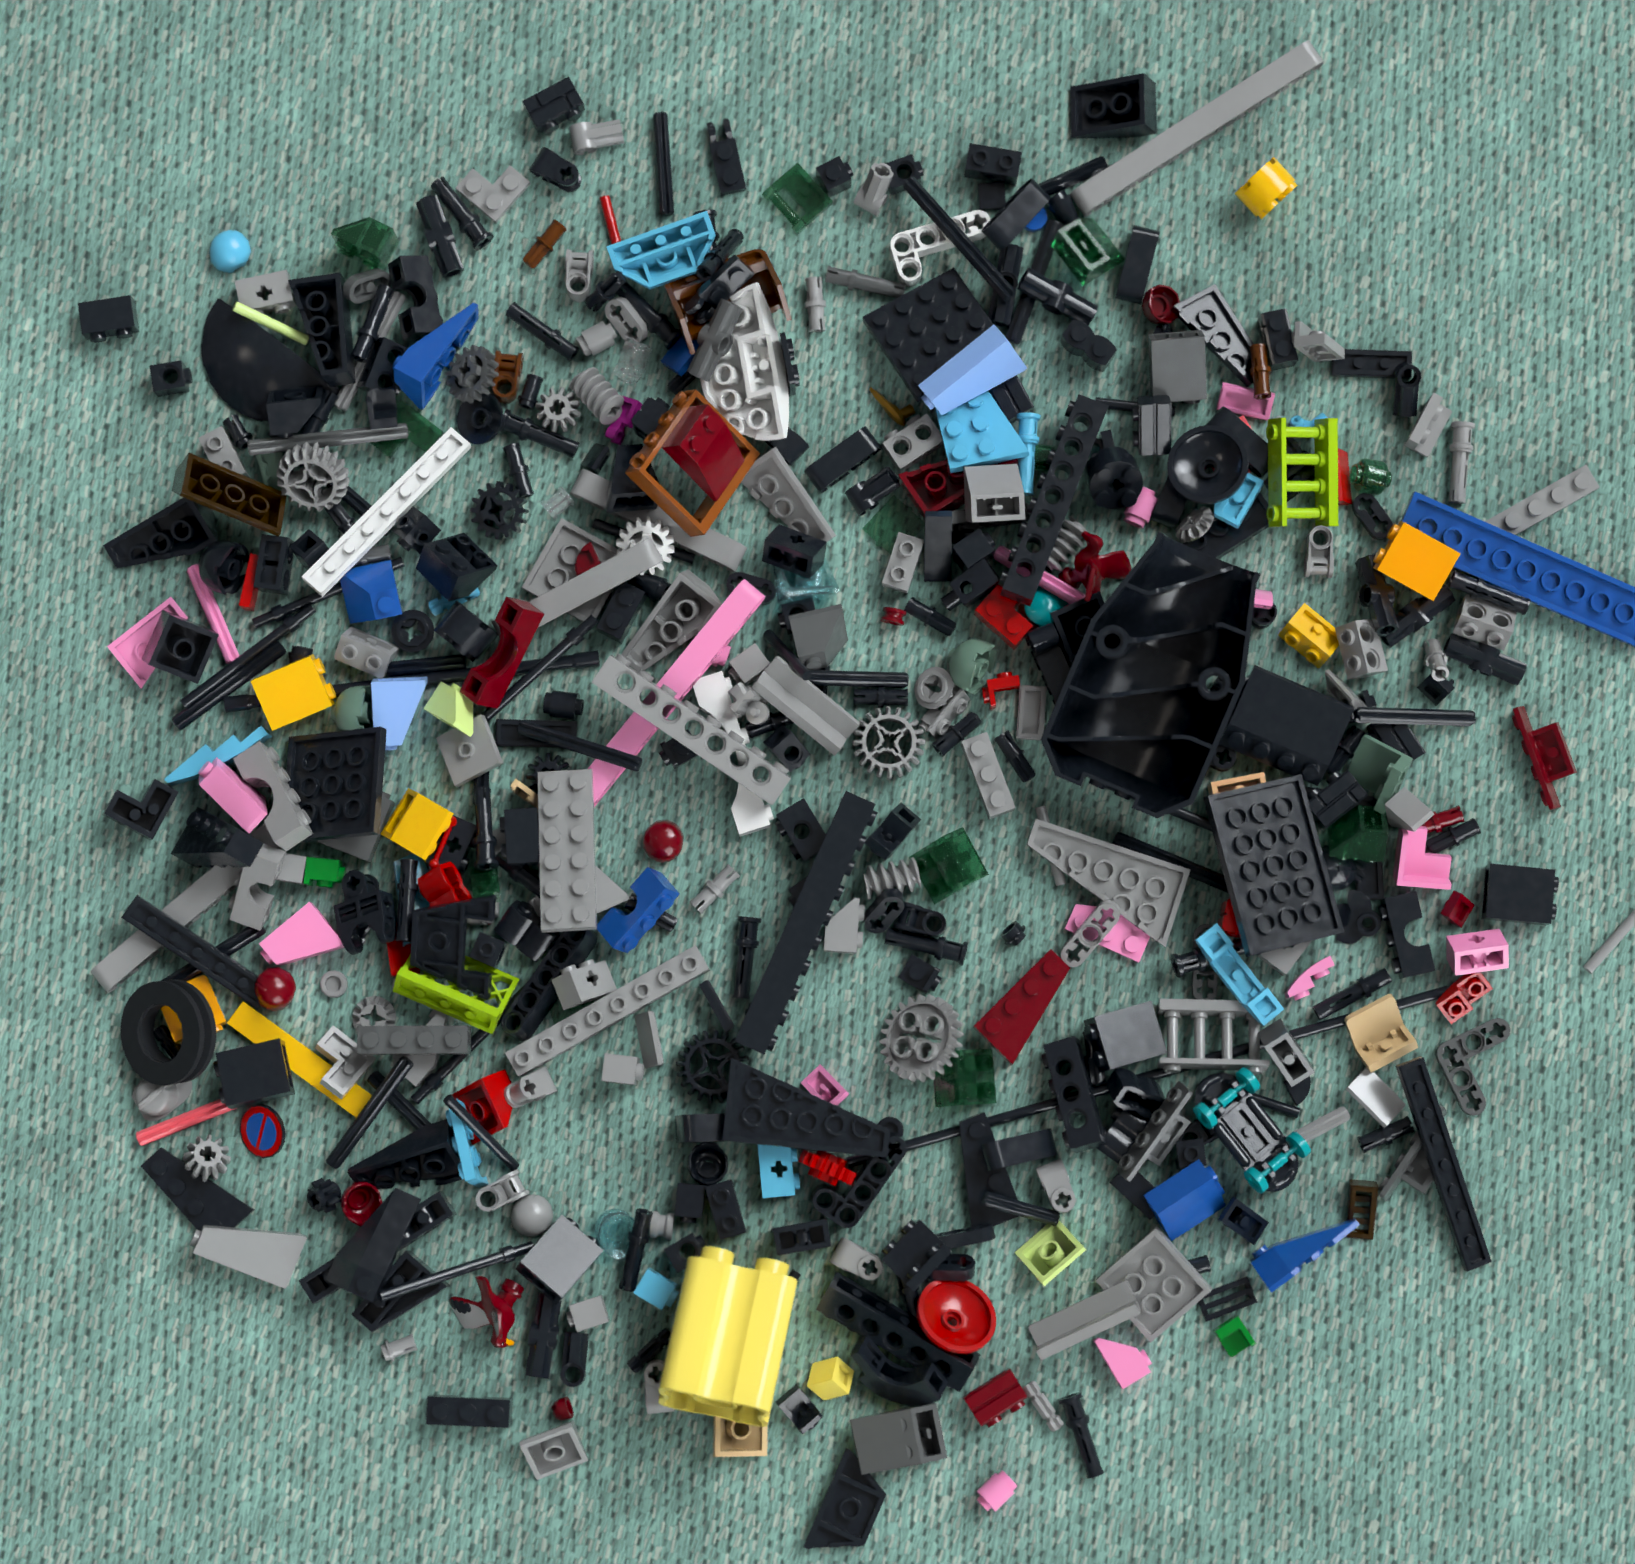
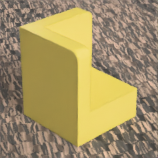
M838 1356L815 1362L811 1367L807 1387L822 1400L848 1395L854 1370Z

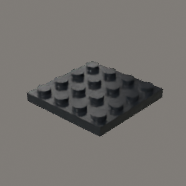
M955 268L944 272L863 316V323L917 403L922 400L920 397L924 395L918 385L993 325Z
M372 727L289 737L286 770L290 777L288 784L299 795L301 802L298 804L310 817L311 823L309 826L313 832L311 836L302 842L380 835L387 729Z

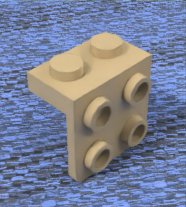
M1387 994L1347 1015L1344 1019L1355 1052L1370 1073L1419 1048L1417 1041L1403 1024L1396 1000L1392 994Z

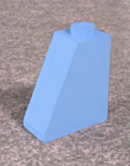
M427 677L373 678L371 681L373 727L387 729L385 750H396L397 746L403 744L427 685Z

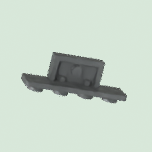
M1178 1081L1168 1091L1164 1102L1159 1109L1154 1111L1144 1130L1136 1136L1135 1142L1127 1154L1123 1155L1120 1159L1116 1171L1128 1182L1133 1179L1146 1159L1160 1166L1191 1121L1180 1114V1111L1193 1092L1182 1082Z
M1440 1105L1443 1117H1445L1447 1111L1445 1107ZM1418 1132L1414 1134L1409 1143L1412 1147L1406 1155L1402 1153L1394 1165L1396 1170L1391 1178L1387 1176L1379 1187L1381 1191L1379 1196L1385 1202L1388 1201L1401 1180L1424 1195L1434 1182Z

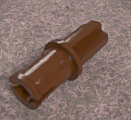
M554 219L540 237H536V243L523 257L524 263L532 269L536 268L546 254L554 250L552 247L567 229Z

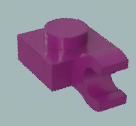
M623 396L624 403L620 417L610 424L605 433V437L611 439V443L621 445L624 440L625 426L633 428L631 419L638 410H641L643 405L640 401Z

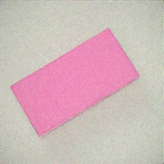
M1222 382L1216 410H1220L1224 406L1235 414L1268 421L1275 393L1271 392V397L1268 399L1257 400L1254 398L1253 388Z

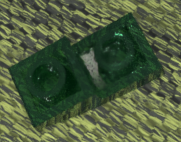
M470 866L473 898L496 895V903L501 902L497 868L481 871L476 870L474 866Z

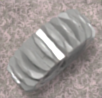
M305 442L302 447L296 444L292 450L288 449L284 457L280 459L276 472L277 477H279L277 486L282 487V495H289V503L292 501L298 502V508L305 505L308 512L313 507H316L319 512L324 507L330 510L333 507V503L338 505L341 502L342 497L346 495L350 478L348 477L349 468L344 467L345 459H337L338 451L330 453L328 445L322 449L319 448L318 442L313 447L308 442ZM304 464V468H300L299 471H293L294 467ZM333 482V485L330 488L322 490V486H326L327 483Z
M886 706L885 715L881 714L880 708H876L875 714L877 717L873 718L870 713H867L866 718L869 723L867 724L862 720L859 721V726L864 730L854 731V735L861 738V740H854L852 742L853 746L861 747V749L854 752L855 757L864 755V758L859 761V765L864 766L868 762L870 765L867 768V773L870 774L874 768H877V778H881L882 771H887V779H892V771L896 770L897 776L900 778L903 776L901 768L904 767L908 773L912 772L909 762H912L914 765L919 764L920 761L914 755L923 756L924 750L917 748V746L925 745V739H917V736L922 735L924 731L923 729H913L919 724V721L915 719L909 723L910 712H907L902 718L900 717L901 708L899 707L896 709L895 715L890 714V706ZM895 722L903 727L894 732H889L879 723ZM873 728L879 738V743L869 752L866 739ZM909 733L912 745L910 752L905 757L899 748V742ZM883 735L884 737L889 736V739L890 737H896L893 744L895 749H889V746L887 749L882 748L884 744ZM888 753L898 762L885 764L877 761L875 758Z

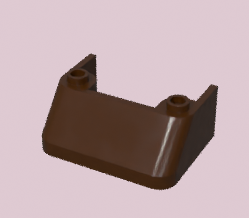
M754 249L736 255L754 272V275L739 290L753 283H759L771 313L781 309L786 321L792 320L782 284L766 252L762 249ZM697 274L665 284L670 304L690 355L695 354L692 340H697L700 330L706 325V322L705 324H699L695 320V315L701 308L692 315L684 311L686 303L690 301L697 293V290L706 282L699 279Z

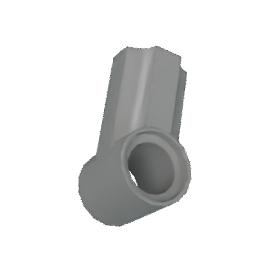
M620 119L597 124L580 122L569 127L575 155H584L586 151L590 154L597 151V148L624 143Z
M874 163L871 166L865 183L859 189L853 204L878 216L880 206H884L888 195L886 192L894 175L889 165Z

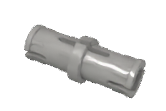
M817 277L805 278L807 289L805 308L808 309L809 332H813V330L814 332L826 331L824 321L826 301L823 300L822 277H818V279Z
M1434 638L1428 639L1430 646H1428L1427 642L1423 646L1426 652V665L1431 669V675L1434 680L1444 681L1443 673L1446 678L1449 676V669L1446 665L1447 656L1443 653L1439 640Z
M727 864L712 881L709 879L706 882L707 886L690 903L695 908L697 907V910L702 914L715 899L721 898L724 895L723 892L740 875Z

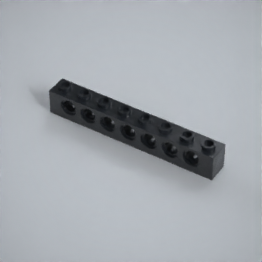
M1078 394L1076 402L1070 401L1065 416L1069 417L1067 425H1060L1055 440L1060 441L1057 450L1051 449L1046 461L1050 468L1047 474H1041L1036 487L1041 491L1038 498L1032 497L1027 512L1031 514L1028 523L1022 522L1017 536L1022 538L1019 547L1013 546L1008 561L1012 562L1009 572L1003 571L998 583L999 586L1003 587L1000 593L1001 596L1031 606L1109 405ZM1077 422L1084 423L1087 430L1078 431L1074 428L1073 424ZM1072 446L1077 450L1078 454L1068 455L1064 448ZM1063 470L1068 474V478L1065 480L1058 479L1054 472ZM1053 494L1058 498L1059 502L1050 504L1046 501L1045 496ZM1040 518L1048 521L1049 527L1040 528L1035 521ZM1028 543H1035L1039 546L1040 551L1032 553L1027 550L1026 545ZM1025 567L1030 571V576L1021 577L1017 574L1016 569Z

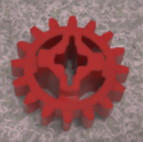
M803 1149L798 1159V1162L810 1167L809 1175L834 1186L837 1185L838 1180L852 1186L857 1174L845 1168L846 1160L826 1151H817V1154H813Z

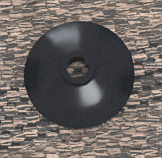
M483 393L482 401L479 402L474 399L473 404L466 401L463 402L457 416V426L461 436L469 443L475 445L490 442L495 438L502 426L503 409L499 400L492 394L486 395Z

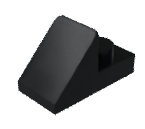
M1235 1197L1231 1198L1218 1218L1219 1223L1233 1230L1253 1245L1256 1244L1269 1223Z

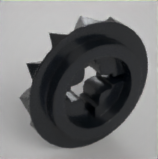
M407 610L395 618L391 634L393 641L400 649L405 652L417 653L426 649L434 638L435 628L430 617L424 612ZM418 621L417 630L423 636L414 635L413 639L409 642V633L403 627L412 628Z

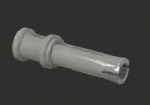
M1454 421L1451 422L1453 441L1449 445V450L1452 453L1448 502L1465 504L1469 454L1473 451L1471 438L1472 429H1475V423Z

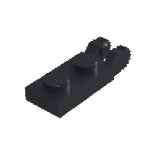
M723 119L722 126L727 139L721 141L716 140V130L713 123H706L711 142L709 143L721 196L747 190L736 140L732 136L729 119Z
M733 255L712 275L710 280L706 281L697 290V293L686 303L684 311L692 315L701 308L695 315V320L699 324H705L713 316L721 298L728 300L754 275V272L740 258Z

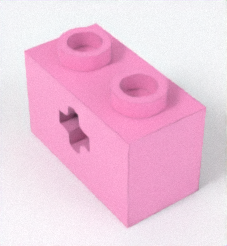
M1500 929L1446 936V959L1455 976L1509 968L1508 943Z

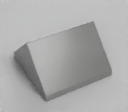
M574 1420L522 1439L519 1442L536 1480L588 1461Z

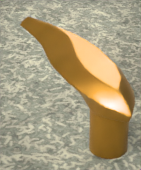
M872 387L869 389L885 412L897 424L904 426L906 423L905 419L915 414L911 404L899 410L896 405L886 400L878 391Z

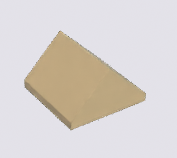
M714 1417L713 1457L767 1456V1427L752 1426Z

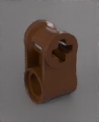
M496 350L494 361L499 363V366L494 371L499 373V376L493 378V382L496 385L492 389L500 403L509 404L518 395L519 381L523 368V353L512 355L503 354L500 350ZM504 384L512 387L511 391L507 394L498 392L499 388Z

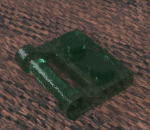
M798 162L762 194L793 225L792 229L796 234L802 232L813 220L833 204L829 196ZM784 188L806 213L803 217L800 218L778 194L781 189Z

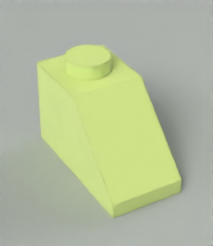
M440 682L424 709L442 722L471 737L473 734V702L460 693L461 687L453 683L450 687Z

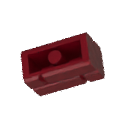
M1010 1368L963 1396L980 1426L982 1427L986 1424L988 1428L1001 1421L1000 1415L1008 1409L1013 1413L1025 1405L1023 1400L1028 1397Z

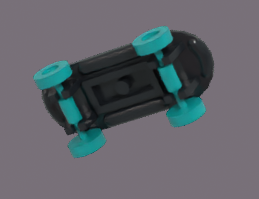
M1242 1067L1235 1073L1236 1077L1228 1073H1215L1205 1077L1198 1084L1195 1091L1196 1106L1193 1107V1111L1198 1120L1206 1128L1213 1130L1245 1171L1244 1177L1256 1192L1260 1194L1264 1191L1276 1192L1288 1187L1294 1181L1298 1172V1156L1305 1158L1311 1153V1149L1305 1139L1295 1131L1291 1132L1287 1137L1284 1136L1252 1095L1260 1089V1084L1253 1073L1247 1068Z

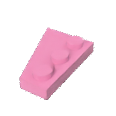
M1075 904L1064 930L1074 934L1097 906ZM1110 908L1107 911L1102 909L1103 916L1098 921L1101 926L1107 917L1114 918L1112 916L1113 909ZM1120 915L1119 921L1098 945L1139 963L1150 936ZM1087 927L1083 930V936L1087 940L1092 941L1098 937V931L1093 927Z

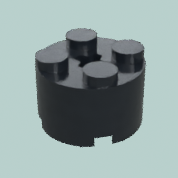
M1106 447L1099 450L1098 454L1090 458L1086 463L1084 470L1085 480L1093 500L1099 507L1121 509L1131 507L1137 502V498L1143 488V478L1136 460L1127 450L1121 447Z
M457 600L439 620L434 629L438 635L447 640L457 651L472 662L483 654L498 635Z

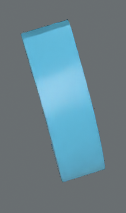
M1215 923L1195 939L1203 955L1219 978L1259 1024L1265 1026L1284 1010L1271 991L1263 987L1232 947L1234 944L1218 923Z

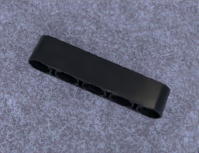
M593 930L562 932L504 1014L501 1026L507 1034L519 1041H526L534 1034L558 1000L552 980L548 985L547 981L551 977L554 979L560 976V970L574 964L576 968H579L578 965L586 960L597 943V935ZM584 933L583 937L578 940L579 936ZM568 955L567 960L562 963L563 958ZM536 1000L535 1005L531 1007L532 1002ZM521 1022L520 1026L515 1030L516 1025Z

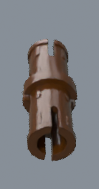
M1262 343L1253 344L1249 347L1252 365L1249 371L1250 376L1253 377L1254 398L1264 400L1271 397L1269 383L1271 367L1268 366L1267 345Z

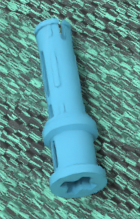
M1028 412L1017 414V419L1019 420L1018 435L1030 456L1018 458V469L1024 496H1032L1034 494L1035 446L1038 445L1040 439L1037 436V425L1041 415Z

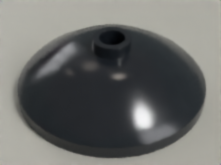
M1215 425L1199 426L1180 436L1172 446L1167 462L1168 475L1176 491L1184 498L1199 504L1218 503L1234 495L1243 485L1249 467L1248 454L1239 437L1230 430ZM1208 467L1215 468L1211 474H1207L1205 471Z

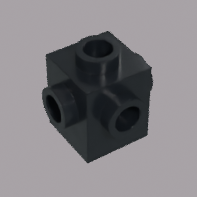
M412 506L398 520L397 525L392 531L399 537L397 543L409 552L412 548L421 554L424 544L432 542L441 529L425 514Z

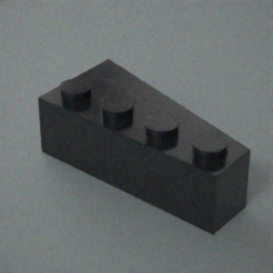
M340 272L288 280L303 319L306 333L311 342L321 376L329 387L356 383L354 359L351 357L353 341L350 303L343 294V286L346 280Z

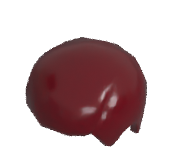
M1156 285L1150 288L1143 297L1141 305L1143 314L1153 324H1171L1178 317L1170 309L1180 303L1178 294L1170 286Z
M657 820L644 833L643 849L649 858L657 862H670L682 850L683 832L676 823L670 820Z
M279 967L267 968L258 975L254 992L259 1000V1005L270 1011H278L291 1004L296 992V983L288 971Z
M365 1181L354 1182L347 1187L340 1200L341 1209L345 1217L358 1226H362L383 1203L379 1190L371 1183Z

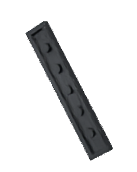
M138 894L122 915V919L258 1009L260 1007L259 1000L254 992L257 974Z

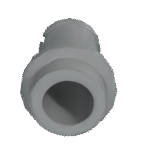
M412 1334L390 1343L387 1340L385 1341L386 1344L381 1345L385 1360H391L392 1362L395 1361L394 1358L418 1350Z

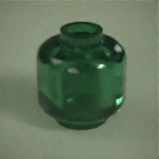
M1362 458L1357 464L1352 466L1349 480L1357 492L1379 495L1386 487L1390 486L1392 474L1388 471V466L1385 462Z

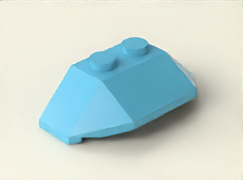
M704 211L606 247L615 272L620 271L623 276L651 290L696 274V270H698L696 268L704 261V257L709 252L716 235L708 212Z

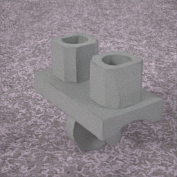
M741 682L737 683L728 691V694L735 702L730 708L734 713L746 716L747 720L752 724L761 725L765 723L769 717V708L766 705L769 702L753 690L751 685L745 686Z

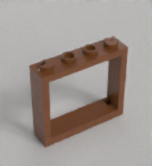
M694 389L681 391L673 398V405L669 411L659 418V425L655 431L645 438V445L640 452L630 459V466L625 472L690 537L706 534L760 455ZM708 404L726 422L745 461L719 499L713 501L707 495L692 516L646 471V468L688 408Z

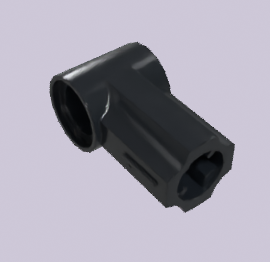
M1402 362L1396 366L1393 373L1395 379L1393 415L1413 417L1417 416L1421 372L1412 363ZM1406 369H1412L1414 372V376L1409 382L1401 380V374Z
M885 467L867 481L859 482L849 488L845 495L858 516L866 514L865 510L874 509L879 505L881 499L901 486L900 480L890 467Z
M565 1332L560 1377L566 1386L578 1387L585 1381L589 1334ZM573 1366L577 1367L581 1372L580 1379L575 1383L569 1382L566 1378V1371Z

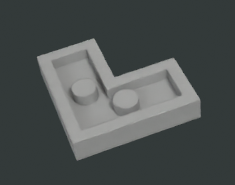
M509 166L493 185L472 168L457 185L456 190L497 223L531 183L512 166Z
M335 1026L329 1029L315 1047L316 1050L335 1063L321 1079L320 1084L341 1100L373 1065L376 1059L373 1055L357 1054V1043Z

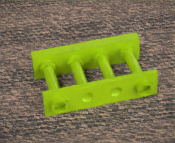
M1286 418L1268 419L1266 437L1268 439L1267 518L1269 520V527L1287 526V519L1312 518L1315 519V527L1321 525L1326 527L1338 526V418L1314 420V427H1286ZM1286 437L1314 438L1315 453L1286 454ZM1287 465H1314L1315 480L1287 481ZM1287 492H1315V507L1287 508Z

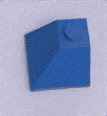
M391 560L351 568L340 579L350 624L378 620L403 613Z

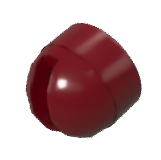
M567 1396L553 1403L551 1409L554 1418L567 1420L574 1417V1411Z

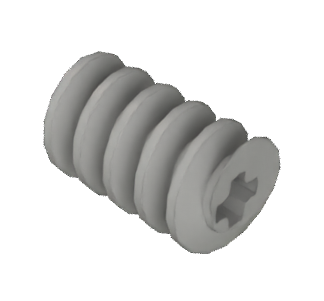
M592 367L577 374L570 382L569 388L592 411L601 424L608 425L620 417L624 398L618 394L609 381H605V377L599 374L597 368Z
M1068 516L1070 521L1064 519L1045 568L1050 573H1052L1053 569L1059 572L1062 571L1059 564L1060 561L1066 564L1070 563L1066 555L1071 554L1075 556L1077 554L1073 548L1074 546L1084 548L1081 541L1083 538L1081 533L1087 530L1072 516Z
M914 857L910 858L908 866L901 859L899 860L898 868L890 861L888 862L887 870H885L882 863H879L876 872L871 865H868L866 874L863 873L868 900L872 898L873 891L879 896L883 889L896 887L903 894L905 885L908 886L911 892H914L916 883L921 888L918 866Z

